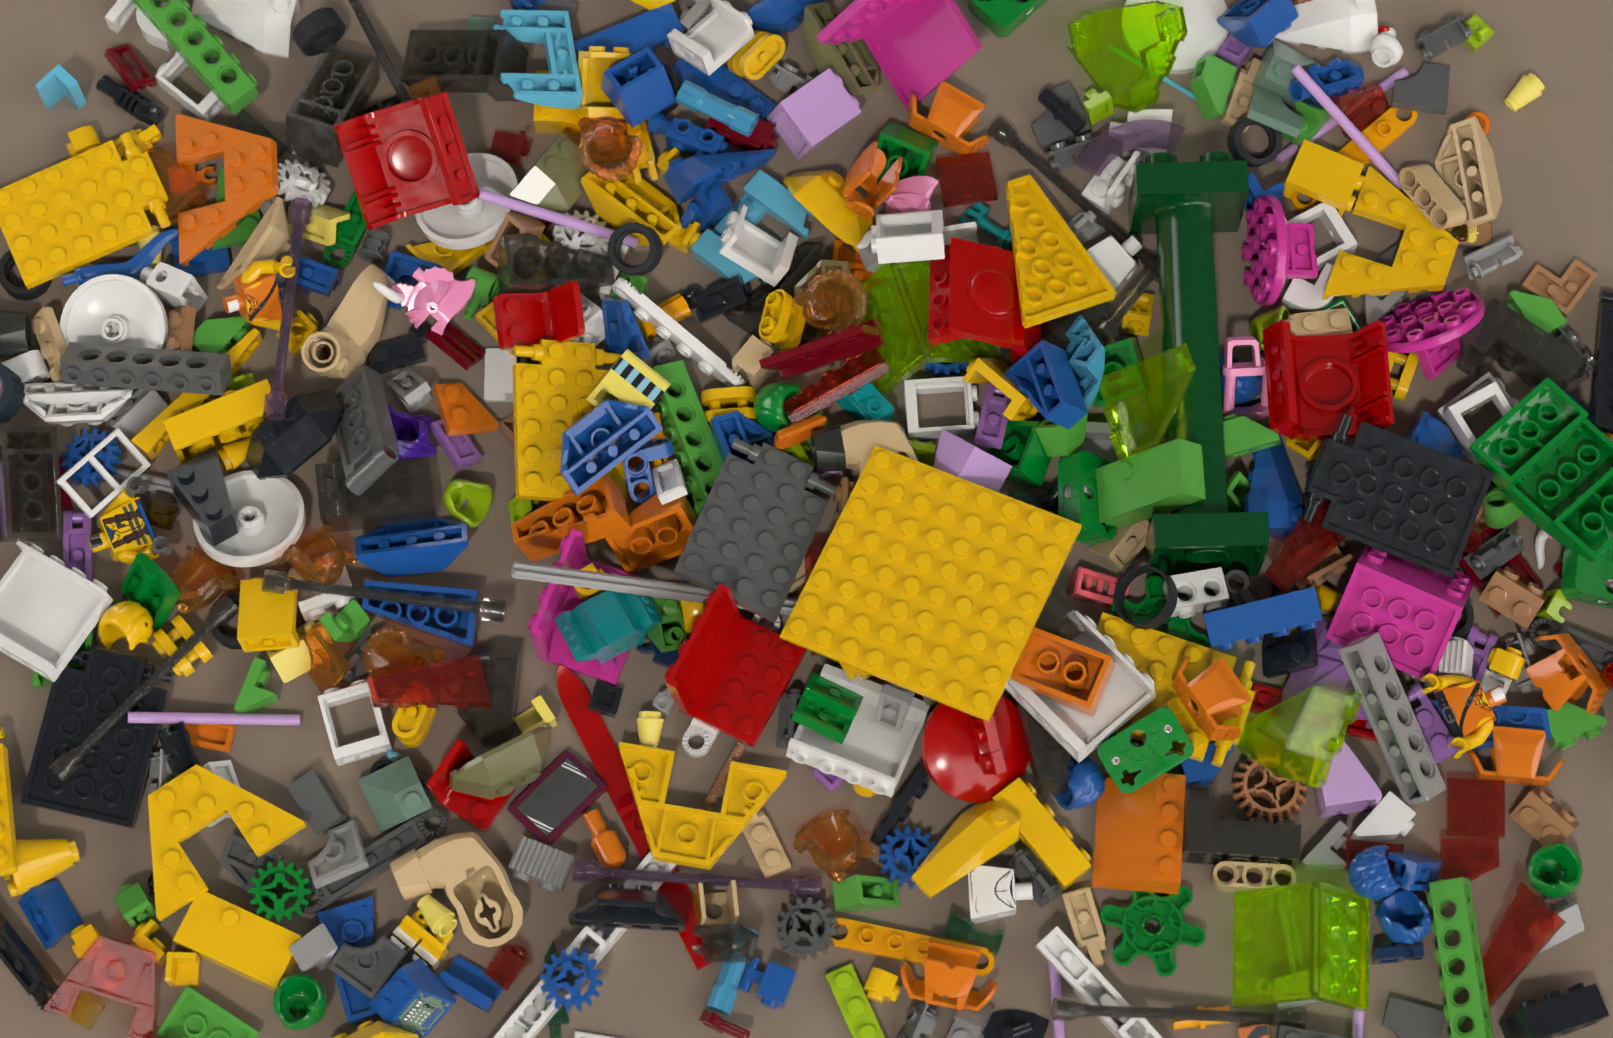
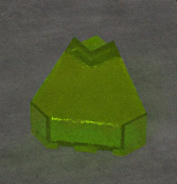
M1157 0L1082 12V17L1067 24L1071 39V45L1067 46V48L1102 93L1106 90L1111 95L1114 107L1137 113L1157 103L1161 94L1158 91L1164 77L1169 76L1177 58L1174 56L1179 42H1184L1188 33L1183 7Z
M1186 343L1102 376L1099 387L1105 402L1102 408L1112 431L1109 436L1119 460L1162 444L1196 371Z
M1320 682L1247 720L1237 749L1278 776L1320 788L1327 782L1333 757L1341 753L1348 725L1356 721L1362 694Z

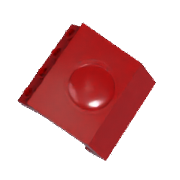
M447 91L376 110L334 125L368 230L445 205H460L479 197L480 193Z
M951 237V243L945 245V259L930 260L929 343L935 346L959 339H972L1011 349L1012 367L1041 341L1042 323L1026 329L1022 325L1013 252Z
M1284 320L1262 330L1271 431L1299 441L1330 439L1332 433L1337 431L1343 414L1353 418L1347 434L1349 438H1355L1361 421L1381 429L1394 424L1386 326L1384 322L1377 320L1353 333L1336 335L1296 336L1291 334L1290 323Z

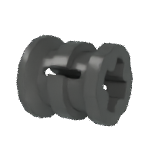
M368 230V238H365L362 244L364 248H360L357 254L367 262L382 264L384 260L382 255L385 254L387 249L385 244L389 243L390 236L382 230Z

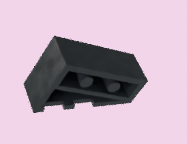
M216 446L167 472L173 493L214 547L239 533Z
M1582 982L1567 988L1568 993L1561 994L1557 990L1543 996V1001L1537 1002L1536 998L1519 1004L1521 1009L1500 1021L1499 1025L1505 1038H1554L1594 1025L1610 1015L1596 983L1585 987Z

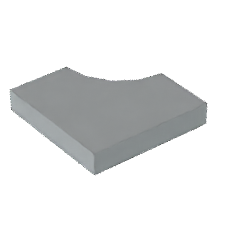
M354 820L328 830V840L324 849L317 857L307 862L316 889L370 867L358 826Z

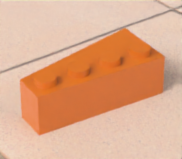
M607 473L579 495H575L571 490L562 495L560 499H555L510 524L514 543L531 562L561 553L559 552L561 542L564 536L569 537L572 529L583 532L585 544L632 529L623 491Z

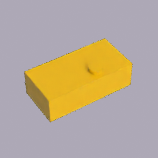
M265 379L238 391L230 390L224 392L220 398L163 420L173 448L181 464L213 446H216L218 451L220 446L249 438L252 435V431L275 413L279 406L268 380Z
M205 892L191 903L173 941L179 948L197 953L199 957L275 992L282 978L290 976L296 964L289 948L300 940L302 936Z

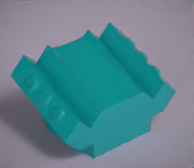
M605 591L580 603L573 610L562 612L554 621L577 663L597 659L602 664L645 643L646 634L658 626L663 619L649 596Z

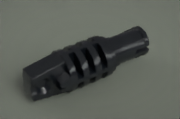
M107 75L102 76V79L100 78L97 82V90L111 97L117 107L128 112L134 118L150 126L153 124L157 126L165 118V112L151 99L138 91L131 92L126 85H120Z

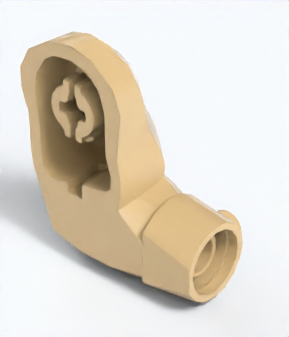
M374 264L369 265L360 273L327 326L323 330L308 336L301 347L302 359L314 373L327 376L330 379H348L362 364H365L368 353L380 338L389 299L374 288L373 283L379 282L387 287L389 285L386 273Z
M474 832L455 833L435 839L418 850L414 848L389 863L405 901L432 894V889H444L448 899L457 910L463 933L474 944L486 947L503 945L515 937L523 923V909L514 893L505 869L478 834Z

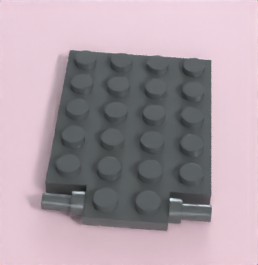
M735 437L731 448L747 455V459L753 461L754 464L748 463L730 453L727 454L672 574L709 592L712 590L716 591L719 584L730 588L738 606L775 623L829 501L804 490V488L807 487L811 490L815 488L832 496L836 486L820 479V475L812 472L813 466L766 443H763L762 447L755 443L750 445Z

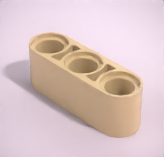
M1430 165L1410 166L1400 171L1398 180L1401 188L1433 227L1441 230L1461 226L1465 223L1467 213L1464 205Z
M1221 861L1214 867L1210 880L1212 886L1220 892L1279 895L1291 891L1296 882V873L1292 867L1285 864ZM1219 871L1229 872L1232 876V881L1226 883L1220 881L1217 873ZM1250 872L1258 874L1261 882L1251 884L1246 879V874ZM1277 874L1287 876L1289 884L1286 886L1277 884L1275 876Z

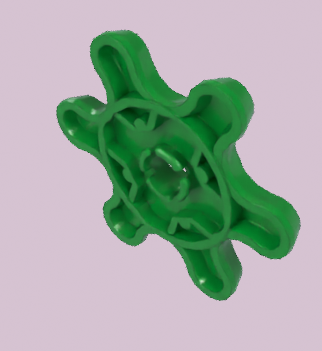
M1151 576L1146 580L1144 586L1146 597L1142 602L1132 603L1124 599L1125 612L1132 622L1143 623L1150 621L1163 610L1167 601L1163 590L1164 580L1159 576ZM1188 596L1182 599V601L1189 600ZM1113 602L1111 606V612L1114 616L1121 618L1118 615ZM1179 616L1170 617L1165 622L1167 626L1166 634L1209 648L1210 643L1207 636L1196 632L1191 627L1192 617L1185 619Z
M1180 886L1178 894H1170L1166 897H1159L1154 892L1131 891L1133 901L1129 906L1123 908L1115 905L1104 906L1100 912L1101 921L1105 925L1119 928L1123 934L1122 943L1113 950L1112 954L1114 962L1119 966H1128L1137 956L1146 955L1153 960L1157 974L1169 977L1176 970V962L1173 958L1175 947L1182 944L1199 947L1205 942L1206 934L1204 930L1198 926L1188 925L1183 919V910L1193 900L1192 891L1185 886ZM1156 921L1159 923L1161 930L1155 935L1147 932L1144 929L1146 922Z

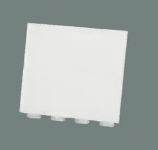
M18 540L16 544L22 552L0 580V651L48 680L55 682L113 602V599L106 592L108 587L100 581L94 579L91 582L86 579L87 576L79 569L72 567L70 570L64 567L65 563L54 555L47 557L43 555L44 551L31 542L29 545H26Z
M1076 610L1074 612V621L1059 632L1057 636L1112 656L1115 663V668L1094 717L1068 708L1011 680V677L1005 689L1080 763L1155 698V683L1147 673L1143 672L1141 674L1135 668V663L1126 653L1122 655L1115 648L1114 641L1107 634L1102 636L1096 630L1097 626L1089 616L1085 615L1083 617Z
M825 663L820 676L863 696V700L843 744L799 724L794 737L789 740L786 757L793 759L797 763L817 768L825 774H832L843 778L851 784H858L871 789L879 795L893 797L925 724L930 705L913 697L903 727L898 732L874 722L883 685L863 679L862 677L850 680L844 670Z

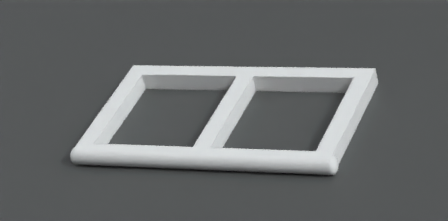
M116 428L57 480V484L65 490L91 519L127 487L129 478L138 477L151 464L121 430ZM115 437L122 442L142 465L120 485L94 457L97 452ZM87 461L114 489L92 510L66 482Z

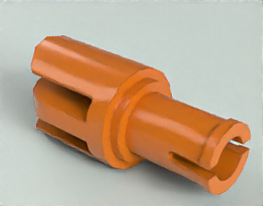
M598 809L592 810L583 816V820L593 836L590 844L605 870L610 873H617L625 864L626 851L616 831L608 830L600 815V811Z

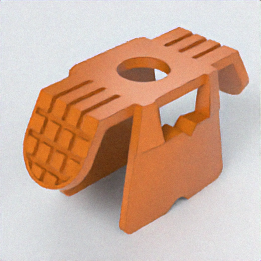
M943 81L939 85L928 117L925 118L917 113L916 95L910 94L908 126L919 131L922 135L939 141V145L963 157L979 151L990 142L988 135L979 137L970 143L963 139L979 121L978 115L984 109L982 102ZM934 131L942 133L946 139L939 137Z
M873 141L853 164L847 174L843 190V196L846 197L844 208L851 210V212L856 213L860 217L862 216L865 220L872 219L875 215L874 210L896 189L903 157L899 156L877 184L878 177L886 165V156L881 149L877 148L878 142ZM861 186L866 190L868 197L860 196L855 189Z
M1569 633L1536 637V641L1556 639L1563 648L1526 669V673L1534 685L1542 688L1543 698L1552 710L1558 711L1567 702L1574 705L1585 691L1591 687L1593 692L1587 705V713L1595 714L1604 700L1608 687L1583 649L1575 643Z
M1187 656L1171 685L1179 696L1180 702L1209 741L1237 739L1241 735L1240 728L1232 725H1217V723L1241 716L1243 709L1240 705L1250 702L1251 696L1224 658L1218 659L1188 683L1183 675L1191 659ZM1191 701L1195 702L1199 713L1194 709Z
M1494 726L1492 730L1494 748H1490L1493 771H1484L1474 751H1467L1468 759L1478 780L1493 781L1495 783L1548 787L1565 762L1561 759L1548 777L1536 776L1546 737L1545 731Z
M936 941L928 943V958L924 962L925 981L915 978L908 963L901 965V977L909 998L925 1001L926 1004H934L956 1010L967 1009L978 1012L993 997L998 983L992 980L980 992L971 990L978 972L976 966L980 959L981 951ZM946 995L948 998L951 999L942 998V996Z

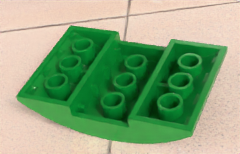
M1547 377L1471 444L1469 449L1482 468L1494 472L1492 481L1531 521L1571 551L1594 562L1613 545V441L1587 419L1589 413Z

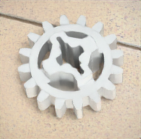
M294 159L293 163L285 160L283 164L278 163L279 193L277 195H283L285 202L292 200L294 206L300 203L307 209L309 204L314 208H317L318 204L323 205L331 190L329 187L330 181L325 180V173L317 171L318 167L311 168L306 161L304 164L299 163L297 159Z
M574 210L573 216H571L599 226L606 227L607 225L606 221H598L599 216L597 214L590 217L588 211H585L584 215H580L578 210ZM559 224L554 226L552 236H554L553 245H559L558 253H567L565 259L568 260L571 257H575V261L578 264L581 259H585L586 263L590 264L592 258L599 262L601 256L607 255L608 239Z

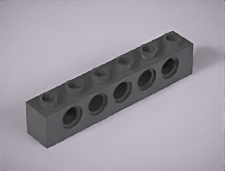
M70 342L59 359L63 383L223 395L232 380L230 354Z

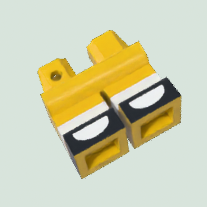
M419 909L411 918L406 915L402 923L386 937L408 952L403 959L405 962L411 963L421 958L427 967L434 972L449 953L447 947L451 943L454 933L451 932L444 937H440L438 934L431 935L425 930L429 925Z

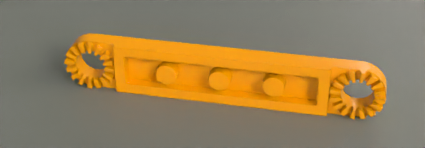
M1390 108L1361 133L1381 154L1415 124L1417 111ZM1397 111H1407L1410 119L1408 121H1400L1396 117ZM1353 140L1337 152L1365 164L1364 167L1371 162V159ZM1295 190L1290 199L1294 210L1300 213L1322 203L1312 198L1311 203L1301 204L1297 199V196L1301 193Z
M836 918L838 923L834 926L842 925L847 929V936L843 940H836L832 936L830 937L834 942L833 947L921 966H924V962L928 958V943L930 941L977 949L988 959V966L986 968L977 969V977L988 975L992 971L995 962L992 952L985 947L845 918Z

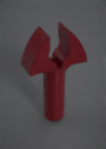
M704 1010L699 1018V1021L703 1022L705 1026L721 1034L724 1032L736 1038L750 1037L749 1030L722 1019L714 1012Z

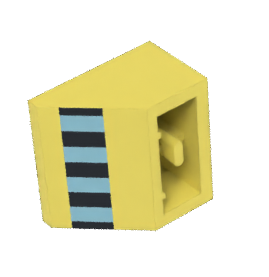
M627 349L600 380L586 400L595 407L605 400L648 406L651 410L670 386V383Z

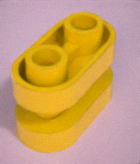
M755 30V37L727 60L729 70L735 75L758 80L783 56L785 52L783 38L761 30Z
M782 289L771 292L765 300V307L759 324L760 337L769 343H774V346L782 352L797 347L801 341L808 310L806 305L797 299H793L790 294Z
M1388 352L1390 373L1394 363L1404 366L1400 380L1390 377L1391 389L1396 390L1393 398L1404 402L1419 359L1416 352L1409 353L1408 356L1402 353Z
M749 386L713 388L700 393L701 405L710 408L704 414L711 432V418L734 411L742 413L744 417L757 423L754 408L748 407L749 404L754 402L756 396L755 388ZM737 406V408L721 409V407Z
M180 614L170 620L175 628L167 634L160 628L152 634L155 640L151 644L161 656L166 653L172 661L168 665L178 677L183 674L187 678L195 672L191 665L192 662L200 658L205 664L213 658V655ZM181 637L192 648L184 655L174 644Z
M415 685L407 689L392 721L393 732L401 744L408 748L418 747L425 741L437 713V703L429 690L424 686Z

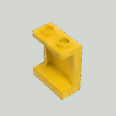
M589 46V51H579L578 71L583 97L579 109H576V116L625 119L601 89L604 71L635 53H629V48L613 47V52H605V47Z
M1304 139L1284 184L1283 196L1290 199L1295 190L1339 209L1338 213L1342 218L1345 210L1351 211L1356 197L1352 195L1353 191H1359L1365 179V176L1361 175L1365 164Z
M977 358L967 366V374L963 378L965 382L988 384V381H990L1012 400L1003 412L1005 417L1010 421H1033L1039 411L1029 401L1030 398L1017 388V384L1005 375V372L1010 367L999 358Z
M283 574L278 577H254L249 580H241L237 640L244 653L299 648L300 637L296 631L297 597L299 594H302V587L296 575Z

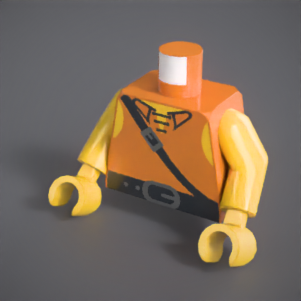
M284 256L280 262L277 260L254 261L242 275L234 279L236 294L222 299L225 311L227 313L239 311L240 315L252 325L283 332L288 329L290 336L294 338L302 337L304 331L295 329L294 326H303L304 320L300 317L293 318L291 322L287 320V318L291 317L285 277H292L295 274L296 268L286 266H291L293 259L290 256Z
M1427 674L1420 678L1419 681L1425 680L1430 685V687L1422 690L1424 694H1428L1435 689L1437 690L1434 692L1435 697L1454 736V739L1447 748L1455 746L1459 749V752L1453 757L1458 759L1466 751L1484 744L1494 729V722L1497 720L1492 707L1507 701L1501 686L1484 692L1479 680L1474 681L1473 678L1453 674L1435 676L1434 674Z

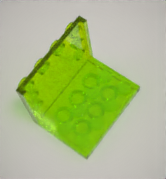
M930 260L886 263L853 291L851 325L854 326L874 318L878 319L886 344L880 348L862 353L872 384L882 396L889 394L928 362L971 363L977 358H999L995 345L972 339H959L935 346L929 343Z
M1320 881L1234 892L1232 1006L1242 1008L1315 999L1356 1011L1369 1010L1368 898H1364L1356 892Z

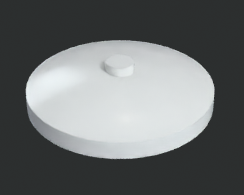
M1126 0L1121 21L1123 38L1134 57L1155 71L1166 74L1194 72L1197 60L1209 54L1217 57V50L1226 40L1228 31L1221 27L1216 19L1228 9L1224 0Z
M487 153L467 154L479 193L481 189L507 197L519 183L513 169L501 158ZM476 198L460 205L453 206V204L421 212L415 214V217L422 232L434 244L447 249L462 250L483 245L494 239L506 214L517 211Z
M102 275L83 283L69 297L60 319V329L67 347L70 342L165 349L168 340L167 314L159 297L143 282L124 275Z
M247 470L224 477L238 534L214 547L193 519V527L198 543L207 555L225 565L253 567L269 563L281 557L295 545L304 530L306 510L299 490L290 480L285 477L259 480L252 470Z

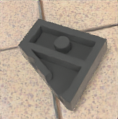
M231 833L219 860L232 873L238 884L248 893V889L256 887L251 882V878L259 879L260 877L257 869L261 868L267 871L268 862H271L273 867H278L279 860L283 861L285 856L270 850L258 858L246 839ZM275 874L269 876L262 886L269 885L275 879ZM249 894L252 899L256 898L255 895ZM261 897V899H262V901H263V903H264L265 900H266V898Z

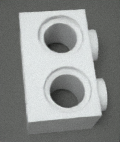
M1222 567L1170 576L1176 585L1177 593L1186 594L1189 598L1188 601H1182L1178 598L1176 608L1171 617L1179 616L1185 619L1199 612L1206 611L1210 613L1222 610L1229 600ZM1165 581L1163 584V590L1167 601L1168 588ZM1204 589L1214 590L1216 596L1207 595Z

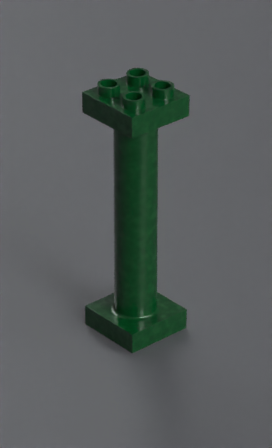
M1224 151L1205 153L1199 157V162H1177L1176 155L1166 152L1153 153L1146 156L1144 163L1135 164L1128 200L1129 235L1156 234L1167 442L1180 438L1202 445L1206 499L1170 511L1171 514H1153L1145 544V565L1156 567L1169 576L1222 567L1224 577L1232 570H1241L1248 577H1258L1270 545L1268 512L1228 513L1213 233L1238 232L1249 193L1247 160L1233 161L1232 154ZM1146 573V579H1148L1151 576H1159L1160 578L1164 579L1162 575L1159 573Z

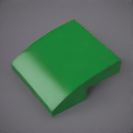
M137 553L119 588L126 601L137 602L149 611L153 619V630L163 627L180 596L179 590L164 570L143 553Z
M813 672L791 720L843 744L853 719L858 712L863 696Z

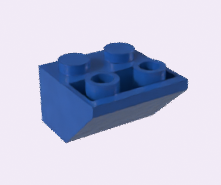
M648 46L603 72L601 89L632 128L677 101L664 66Z

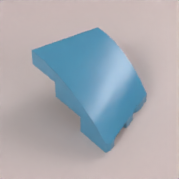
M1078 315L1065 334L1070 340L1065 351L1086 408L1089 409L1102 381L1105 348L1084 317Z

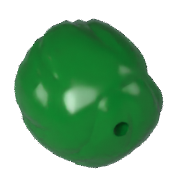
M786 382L771 383L764 386L756 394L753 402L754 414L761 426L769 431L777 432L791 426L785 417L791 412L796 401L807 403L809 398L805 391L796 384Z
M1563 842L1545 845L1538 849L1531 857L1530 865L1527 869L1528 882L1537 892L1546 897L1562 898L1573 892L1580 884L1583 872L1582 862L1576 851Z
M293 974L282 978L279 986L275 989L273 996L274 1011L279 1016L284 1027L291 1030L308 1029L318 1024L325 1015V990L319 981L310 975Z

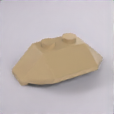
M1476 117L1451 124L1435 159L1436 171L1464 205L1467 213L1465 224L1473 227L1496 219L1502 203L1494 152Z
M276 197L216 288L219 290L235 288L234 279L242 275L254 261L277 260L278 257L283 258L290 250L292 245L288 242L291 239V234L282 198Z

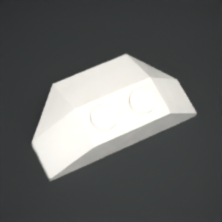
M63 382L24 384L25 399H23L22 403L49 424L72 426L76 423H88L89 425H99L110 420L132 396L133 389L67 384Z

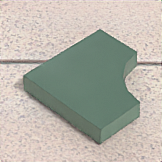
M1256 85L1247 117L1297 138L1304 118L1287 108L1282 101L1281 95Z

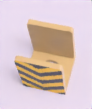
M730 881L726 892L706 894L703 891V883H698L693 894L697 932L734 929L739 918L736 881ZM716 904L721 908L722 914L718 919L707 917L705 908L708 905Z

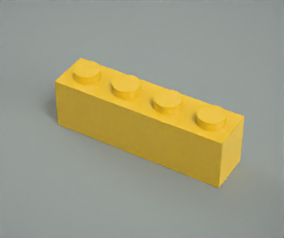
M1019 777L995 795L992 801L1002 802L1020 820L1019 839L1026 847L1028 846L1065 891L1090 872L1091 864L1089 862L1091 858L1082 847L1078 849L1071 841L1073 836L1064 825L1060 827L1053 819L1055 814L1046 803L1042 805L1035 797L1037 792L1028 781L1024 783Z

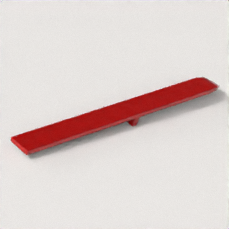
M558 664L556 671L557 690L561 702L601 781L607 786V793L643 861L650 852V848L622 757L600 714L588 711L591 696L586 687L570 670ZM676 867L657 891L684 919L685 932L678 933L696 969L700 970L722 959L723 956L710 931L697 932L693 897L678 867Z

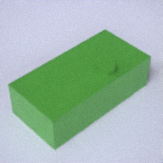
M1180 438L1096 468L1099 522L1124 528L1153 517V514H1164L1206 499L1202 445Z

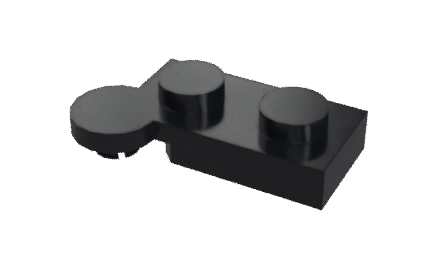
M739 276L703 292L697 287H689L682 294L688 307L696 309L695 312L699 323L710 321L751 302L742 277Z
M422 323L416 329L415 324H413L408 330V336L374 345L368 353L371 368L380 374L405 368L406 366L426 362L427 359L422 344L429 340L426 338L429 330L428 326Z

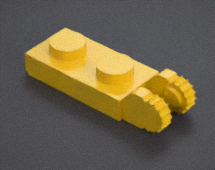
M645 121L634 128L628 122L618 124L630 172L632 171L635 184L641 183L640 169L648 168L652 181L657 180L656 160Z

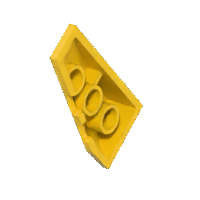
M988 801L977 803L960 814L912 875L911 880L930 899L1019 840L1020 820L1002 802Z

